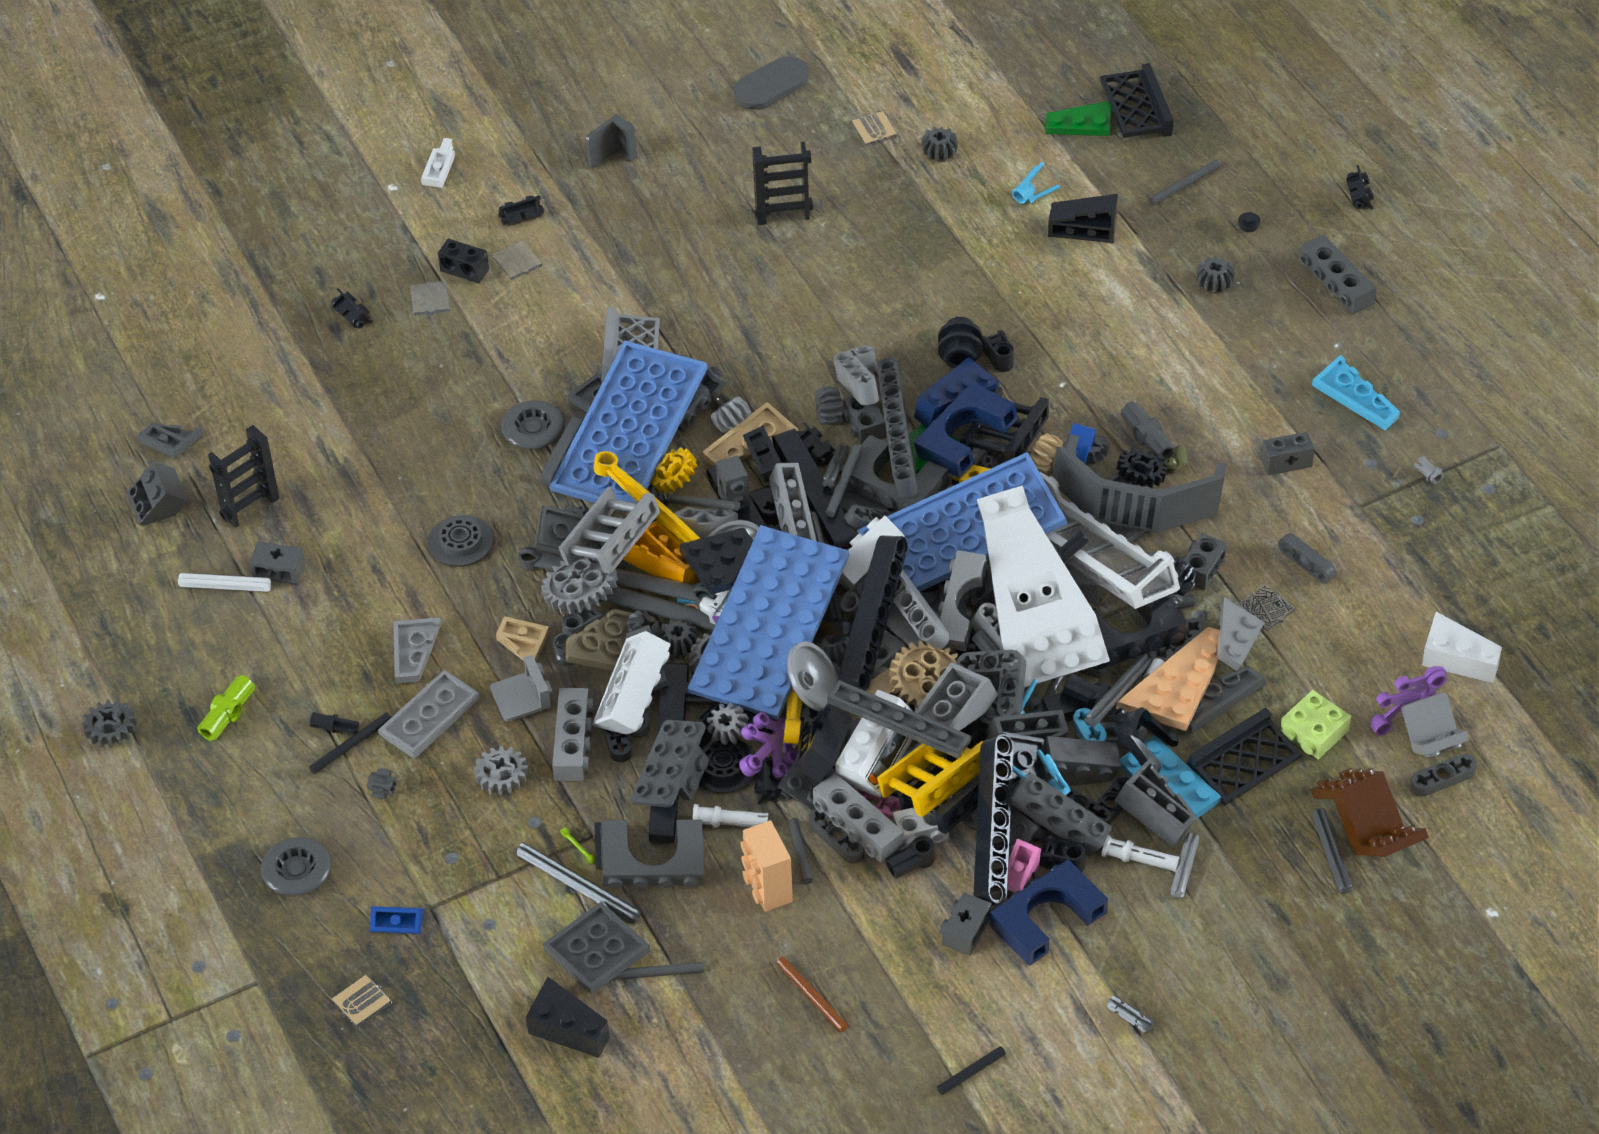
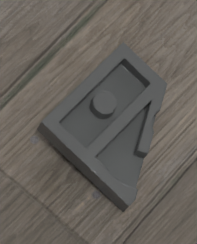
M151 423L138 434V442L175 459L202 436V429L195 427L194 431L181 430L179 425Z

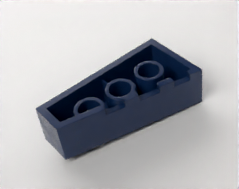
M968 357L919 395L914 418L928 428L932 421L937 419L946 407L971 383L994 393L997 387H999L1000 382Z

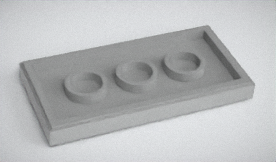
M443 670L379 728L378 733L388 742L415 759L480 699V693L446 670Z

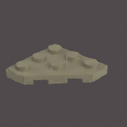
M613 609L600 620L597 619L585 626L581 632L574 633L568 637L566 641V662L614 671L626 641V633L630 632L627 621L632 613Z

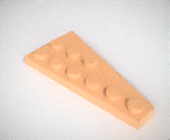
M1211 627L1204 629L1117 701L1116 709L1123 707L1127 712L1143 707L1160 723L1186 731L1220 662L1217 659V644L1220 630Z

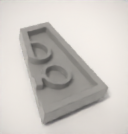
M1224 597L1220 602L1221 616L1219 618L1220 635L1218 636L1217 659L1238 671L1265 622Z
M441 617L393 621L396 683L418 682L421 680L442 624Z

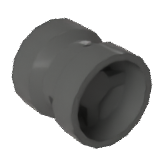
M571 633L558 634L553 640L555 660L562 666L574 664L566 662V641L568 637L573 635Z

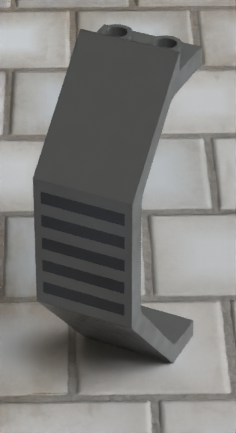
M1070 434L1068 443H1063L1062 447H1057L1053 478L1059 484L1058 489L1084 513L1091 514L1098 522L1159 533L1217 515L1227 464L1217 462L1215 474L1210 477L1158 490L1099 477L1076 457L1079 436Z

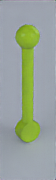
M564 827L560 830L562 836L567 838L587 858L589 864L596 862L595 855L589 854L570 835L567 828Z

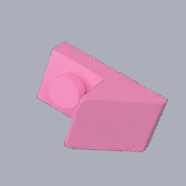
M1020 839L1016 840L1008 860V890L1015 893L1027 887L1032 873L1038 872L1041 848Z

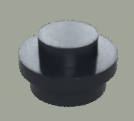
M1246 212L1239 216L1238 224L1243 231L1254 232L1260 225V217L1255 213Z

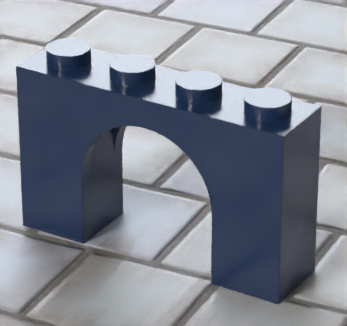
M971 383L916 438L914 445L918 458L948 469V473L961 478L975 463L971 448L950 438L951 434L960 426L973 422L986 424L1005 433L1018 419L1015 403Z
M1069 860L1055 865L1049 873L1034 879L1028 887L1022 891L1015 892L1009 900L1003 904H997L990 912V927L1029 966L1049 953L1050 938L1028 915L1035 906L1045 902L1064 904L1087 926L1107 913L1108 898Z

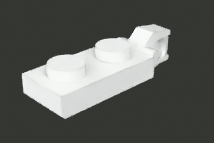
M444 138L440 148H433L421 177L422 185L443 188L455 158L452 139Z

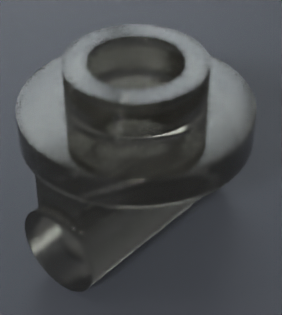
M715 392L708 407L714 412L731 399L723 392L720 394Z

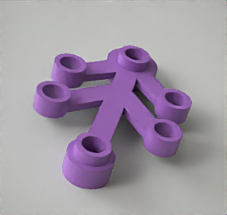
M1430 667L1426 670L1425 675L1410 680L1407 676H1401L1394 682L1395 687L1401 693L1392 696L1389 692L1379 694L1376 701L1381 708L1397 704L1385 715L1377 714L1371 719V728L1377 736L1389 733L1393 728L1390 720L1399 712L1402 713L1403 705L1434 695L1436 688L1441 687L1447 681L1444 667Z
M760 712L753 717L754 724H748L742 728V735L746 740H756L765 743L754 755L750 754L740 760V769L746 776L751 777L761 770L762 761L770 753H772L773 775L777 779H782L789 770L788 767H791L797 757V753L793 751V744L783 743L785 755L783 756L784 763L782 762L780 742L784 738L786 717H781L779 720L774 721L769 719L766 713ZM765 727L773 730L774 734L758 731L757 728L762 729Z

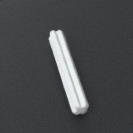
M180 573L178 578L180 587L269 592L271 589V579L263 577Z

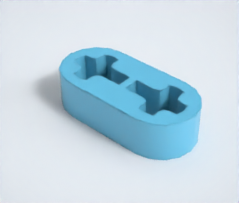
M1087 708L1078 709L1073 716V726L1079 737L1083 740L1096 741V739H1099L1097 741L1106 742L1107 734L1100 722L1096 726L1091 727L1089 723L1087 726L1085 721H1080V719L1085 720L1091 710Z

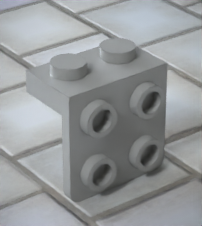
M533 655L523 658L525 673L490 685L491 693L506 722L551 708L549 695L553 694L550 682L548 680L544 681L541 663H536Z
M1440 692L1402 706V713L1413 753L1425 755L1426 758L1434 757L1440 754V750L1445 748L1447 750L1457 749L1462 746L1461 743L1469 741L1467 731L1456 728L1446 693Z

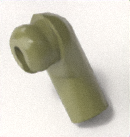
M1184 445L1176 446L1175 458L1170 457V461L1168 459L1165 460L1164 466L1168 468V472L1176 473L1187 465L1186 447Z

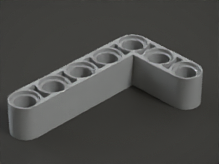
M902 569L894 603L921 640L935 649L945 647L949 641V632ZM867 573L843 595L840 601L841 609L854 618Z

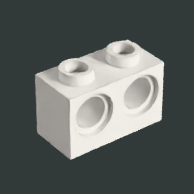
M913 807L892 813L893 823L904 832L901 850L912 845V841L921 835L930 837L934 843H940L943 840L949 839V832L944 834L938 831L936 816L930 812L921 817L915 813Z

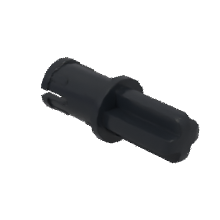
M313 712L310 718V727L330 730L331 733L341 731L356 734L359 730V722L339 718L338 714L332 716Z

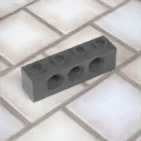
M1324 234L1302 244L1300 255L1302 264L1308 267L1316 279L1320 280L1327 287L1328 291L1334 294L1352 314L1375 304L1377 288Z
M1029 772L1018 781L1011 793V805L1062 839L1081 843L1085 847L1086 855L1089 857L1104 846L1112 826L1033 773Z

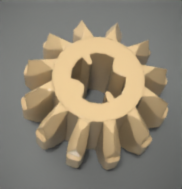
M1046 433L1042 435L1039 441H1036V445L1032 448L1033 451L1030 454L1038 471L1046 474L1054 471L1057 447H1062L1064 443L1053 434Z

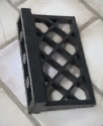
M1150 63L1142 64L1141 70L1100 76L1101 85L1123 138L1162 132L1164 137L1172 136L1174 119ZM1138 78L1139 82L1134 84L1128 80ZM1108 82H1116L1118 86L1113 87ZM1126 86L1132 90L1128 93L1121 90V88ZM1136 92H1140L1142 94H1145V96L1143 98H1140L1135 96L1134 94ZM1117 94L1125 99L1121 102L1114 99ZM1131 100L1138 104L1136 107L1128 105L1127 102ZM1142 106H1145L1150 108L1151 110L1149 111V113H1147L1145 111L1140 110V108ZM1124 109L1131 113L1126 116L1121 114L1120 111ZM1136 114L1138 116L1143 117L1144 119L1140 122L1136 119H1133V117ZM1150 120L1157 123V125L1150 126L1146 122ZM1129 123L1136 126V128L1127 130L1125 126Z
M1266 707L1189 756L1187 765L1221 796V803L1224 806L1300 759L1302 755L1270 719L1272 714ZM1269 728L1275 735V741L1261 739V733ZM1245 742L1257 744L1256 753L1243 751V744ZM1260 744L1274 747L1273 756L1260 754ZM1277 748L1287 749L1291 756L1288 758L1276 757ZM1226 754L1237 755V765L1224 763V756ZM1241 756L1254 758V768L1241 766ZM1258 760L1272 762V768L1269 770L1258 769ZM1207 766L1218 767V777L1208 775L1204 768ZM1222 768L1235 770V780L1222 778ZM1239 772L1252 773L1253 780L1250 782L1239 781ZM1220 783L1234 786V792L1226 797L1220 790Z

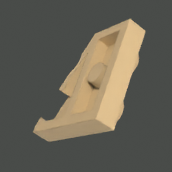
M504 616L496 633L497 641L523 661L524 657L533 655L537 662L550 630L549 626Z

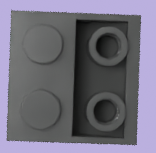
M154 461L127 491L138 523L142 526L175 516L188 501L175 468Z

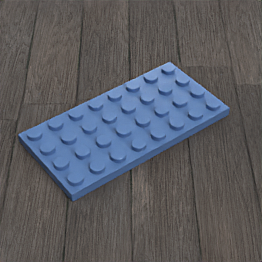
M624 340L550 484L551 491L595 503L607 487H612L617 500L638 503L611 477L599 476L594 472L595 455L602 451L614 453L618 458L617 466L647 490L656 473V467L662 461L708 369L707 363Z
M1028 452L887 516L907 539L908 550L902 569L919 592L951 577V572L949 571L952 558L956 557L957 550L983 554L986 556V560H989L984 523L977 499L1023 485L1029 508L1045 534L1067 524L1064 514ZM865 526L858 529L857 533L864 536L869 529Z
M760 525L687 688L688 692L727 705L733 703L735 707L740 706L743 710L756 714L764 712L768 717L779 720L792 690L787 671L789 652L794 645L800 642L807 641L812 643L850 556L849 551Z

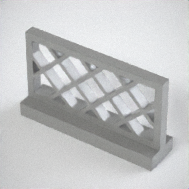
M607 307L601 375L602 383L623 344V341L619 338L626 336L630 339L629 342L658 349L660 318L616 314V308ZM619 322L629 323L631 326L625 328ZM653 325L654 327L647 330L643 326ZM637 329L642 334L635 336L631 332ZM648 338L652 342L647 345L642 340Z

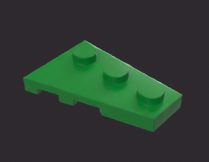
M1108 101L1046 113V134L1110 136V104Z

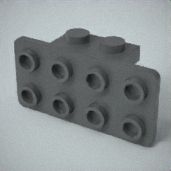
M666 720L663 722L630 797V801L634 805L671 807L677 794L683 800L693 799L709 761V758L698 746L706 729L703 722Z

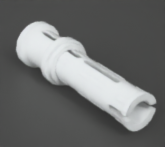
M694 804L692 820H702V824L713 825V828L720 827V825L753 827L767 822L768 813L722 810V807L719 806L708 808L699 807L698 804Z
M1108 835L1102 850V857L1108 855L1120 858L1125 863L1132 860L1176 872L1180 858L1179 856L1135 846L1130 840H1127V842L1111 838V835Z

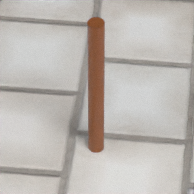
M785 957L779 958L776 964L840 1032L845 1031L848 1027L846 1022Z

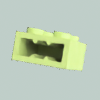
M1312 690L1282 718L1280 730L1289 741H1292L1301 747L1305 753L1319 760L1349 731L1351 715Z

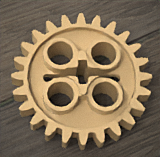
M922 640L919 641L917 647L912 642L908 649L903 646L900 653L897 652L888 673V676L891 677L889 685L894 686L892 693H900L899 698L902 700L906 699L908 707L911 704L915 705V711L928 694L924 690L930 691L951 662L957 663L958 654L950 655L949 647L942 650L935 649L929 644L924 646Z

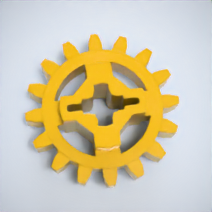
M680 447L677 452L672 449L670 453H665L664 458L656 467V473L651 483L659 492L663 491L665 494L670 489L672 492H675L676 488H683V483L685 481L690 482L689 477L695 475L693 469L698 466L695 463L697 459L687 448L683 450Z

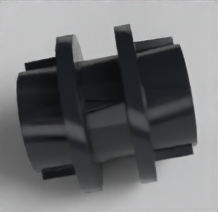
M956 316L941 327L938 332V354L948 366L955 368L968 357L974 362L981 357L983 349L982 331L972 320Z

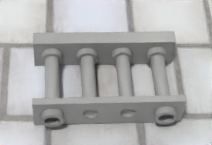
M607 487L558 547L565 565L570 566L578 555L598 559L603 572L611 574L660 513L654 494L645 493L638 503L617 500L612 487ZM615 509L630 512L625 519L610 516ZM602 525L618 527L613 534L598 532ZM590 540L605 542L600 550L585 547Z

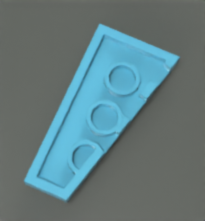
M1339 355L1313 379V387L1383 430H1387L1399 418L1400 411L1382 394H1377L1373 390V385L1369 381H1364L1353 366L1349 367L1342 355Z

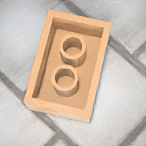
M770 820L743 830V841L740 844L744 853L741 859L745 870L742 871L745 883L747 885L751 884L753 888L752 894L756 904H761L764 911L767 912L793 902L791 858L772 821Z

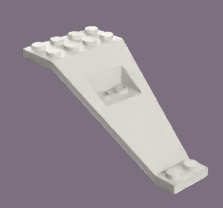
M1023 485L977 499L984 523L1001 643L1004 650H1017L1025 657L1024 687L1030 686L1034 679L1037 680V683L1109 662L1096 614L1030 510ZM1043 587H1050L1051 593L1044 595L1042 592ZM1022 593L1028 596V600L1025 603L1019 600V596ZM1014 658V662H1008V663H1009L1011 666H1013V664H1014L1015 662H1018V660H1017L1016 658ZM1013 680L1014 685L1016 687L1017 681Z

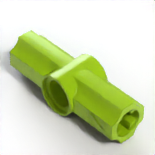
M244 675L237 676L223 695L217 694L214 697L210 706V712L197 727L198 733L206 740H216L230 721L235 722L240 717L243 704L255 689L254 683Z

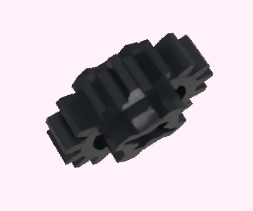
M1133 448L1130 452L1125 450L1123 454H1120L1116 469L1119 470L1118 474L1125 476V481L1131 480L1132 485L1137 483L1142 487L1148 486L1149 488H1153V485L1160 486V483L1164 482L1168 468L1164 466L1165 461H1159L1160 457L1152 456L1151 451L1144 453L1143 449L1136 451Z

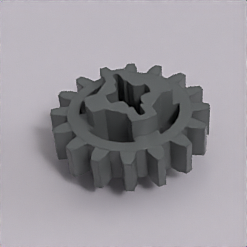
M108 699L105 705L98 702V708L90 707V714H84L85 722H82L85 736L87 739L90 738L91 744L98 742L101 748L105 744L112 748L115 742L122 745L123 738L130 740L129 733H135L134 726L137 725L134 711L132 708L129 709L127 703L120 705L119 700L111 704Z

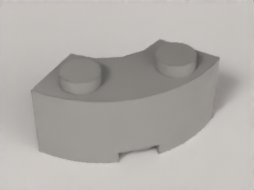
M688 506L674 513L700 538L707 537L715 528L724 523L738 520V513L732 510L717 508L696 509Z

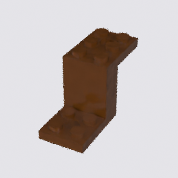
M1353 768L1339 772L1340 777L1332 780L1329 777L1318 781V786L1310 789L1313 798L1334 799L1354 855L1386 857L1429 838L1426 828H1416L1415 825L1405 827L1403 825L1384 771H1374L1373 768L1364 771L1363 768L1353 771Z

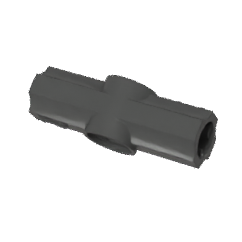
M1131 401L1121 409V416L1132 428L1136 441L1140 445L1145 444L1154 456L1160 457L1159 460L1165 461L1169 459L1175 452V447L1163 434V429L1158 419L1155 417L1150 418L1138 402Z

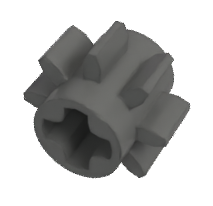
M381 768L377 769V772H371L367 781V789L373 791L372 797L383 800V798H387V795L392 796L397 787V778L392 777V770Z

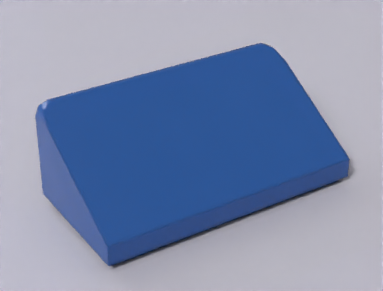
M371 906L370 932L421 934L424 909Z

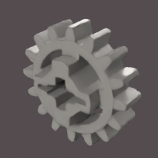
M500 746L499 751H495L492 747L490 748V754L483 752L482 759H476L477 766L474 767L476 783L481 785L482 790L488 788L491 795L498 791L499 796H502L503 791L506 790L509 794H512L513 787L519 790L521 788L520 782H526V775H528L526 758H522L520 751L514 753L513 747H510L507 751L504 750L503 746Z

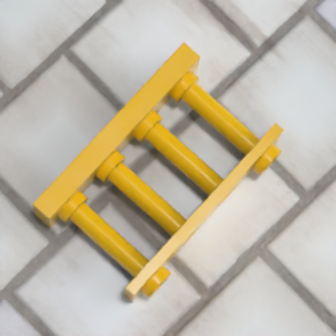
M983 741L972 749L966 748L963 755L955 762L941 757L945 754L944 752L922 743L877 777L882 797L887 798L898 790L912 798L915 813L924 817L979 774L980 749ZM931 764L944 769L936 776L924 771ZM913 777L926 782L919 789L906 784Z

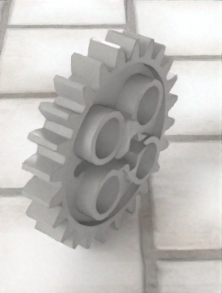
M578 555L570 566H566L564 561H560V567L553 566L554 572L546 573L548 578L542 580L544 585L541 586L545 602H547L548 607L552 606L554 611L559 609L563 613L568 609L569 614H572L577 609L581 613L585 607L591 610L592 604L599 606L600 599L606 601V594H613L612 588L617 587L616 581H618L616 569L611 574L603 572L598 559L582 558Z

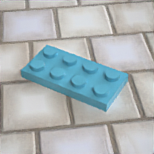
M1153 736L1144 742L1145 746L1159 759L1161 765L1159 775L1161 777L1165 775L1169 781L1167 785L1174 794H1180L1197 818L1221 803V796L1160 739ZM1131 752L1120 758V769L1130 778L1141 768V765Z

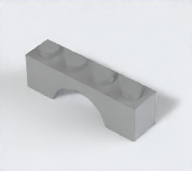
M957 550L956 557L951 559L949 567L951 577L950 580H946L944 586L945 601H941L939 606L940 621L949 632V641L943 648L949 647L954 650L967 651L972 629L970 621L958 611V604L966 592L983 586L988 565L986 556L983 554Z

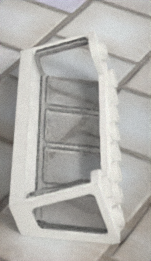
M1040 472L1067 520L1066 525L1046 534L1055 550L1057 551L1079 531L1083 532L1089 540L1066 563L1135 609L1177 592L1180 589L1178 574L1173 564L1174 559L1168 552L1157 551L1154 556H1149L1138 545L1134 546L1129 543L1123 535H1117L1106 524L1096 521L1091 514L1082 512L1074 503L1064 500L1060 495L1058 482L1053 477H1048Z

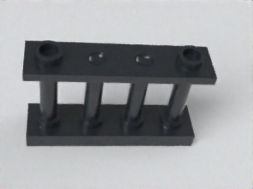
M800 142L801 153L771 157L762 155L761 146L752 147L755 212L758 225H765L766 215H770L772 212L800 209L804 210L805 220H810L809 211L813 210L812 197H809L808 164L812 163L811 151L806 150L805 142ZM801 162V169L771 173L764 171V168H768L771 165ZM802 178V185L778 188L765 187V184H769V181ZM802 194L801 201L774 204L765 202V200H769V197Z
M997 387L994 393L1002 397V388ZM1040 397L1032 407L1015 403L1017 413L1028 416L1023 418V420L1017 419L1012 424V427L1019 428L1014 433L1009 431L1002 433L986 424L973 422L967 432L962 434L960 443L970 447L971 450L974 447L1002 454L1005 462L1016 458L1026 452L1049 418V399ZM984 434L1010 442L1004 446L981 440L980 437Z
M254 425L245 429L248 439L246 444L225 458L220 459L213 452L208 454L210 461L209 469L213 474L220 506L219 514L225 522L229 521L235 528L239 526L237 513L260 497H266L271 503L280 499L268 438ZM250 452V459L228 473V466ZM254 468L252 475L231 488L230 483ZM257 483L254 491L234 503V497Z
M946 753L942 756L951 762H955L958 759ZM933 764L926 772L936 776L944 769ZM979 774L960 791L951 795L945 804L937 806L930 811V813L936 816L938 831L947 834L978 807ZM916 778L909 785L919 789L926 782ZM902 792L898 794L901 810L914 807L911 797Z

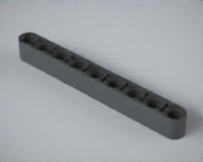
M889 357L877 363L891 467L898 496L910 498L917 494L918 485L901 376L896 359Z

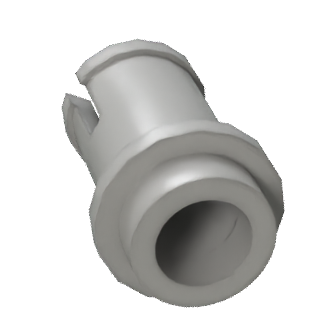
M1424 456L1417 459L1421 465L1415 462L1414 468L1426 477L1427 482L1437 484L1442 480L1443 473L1441 468L1435 467Z

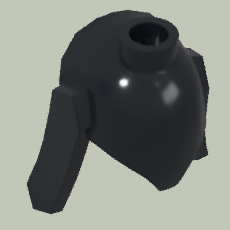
M1123 707L1117 709L1112 714V718L1115 720L1114 731L1119 742L1124 748L1130 750L1141 767L1151 758L1155 763L1153 767L1159 773L1161 770L1159 759L1139 739L1137 730L1143 726L1155 737L1171 747L1178 745L1179 735L1162 725L1143 707L1127 712Z

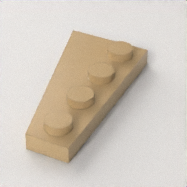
M766 402L743 422L702 451V458L712 467L716 466L717 461L737 455L742 461L752 456L743 437L744 434L764 425L772 442V436L791 429H795L798 433L799 429Z

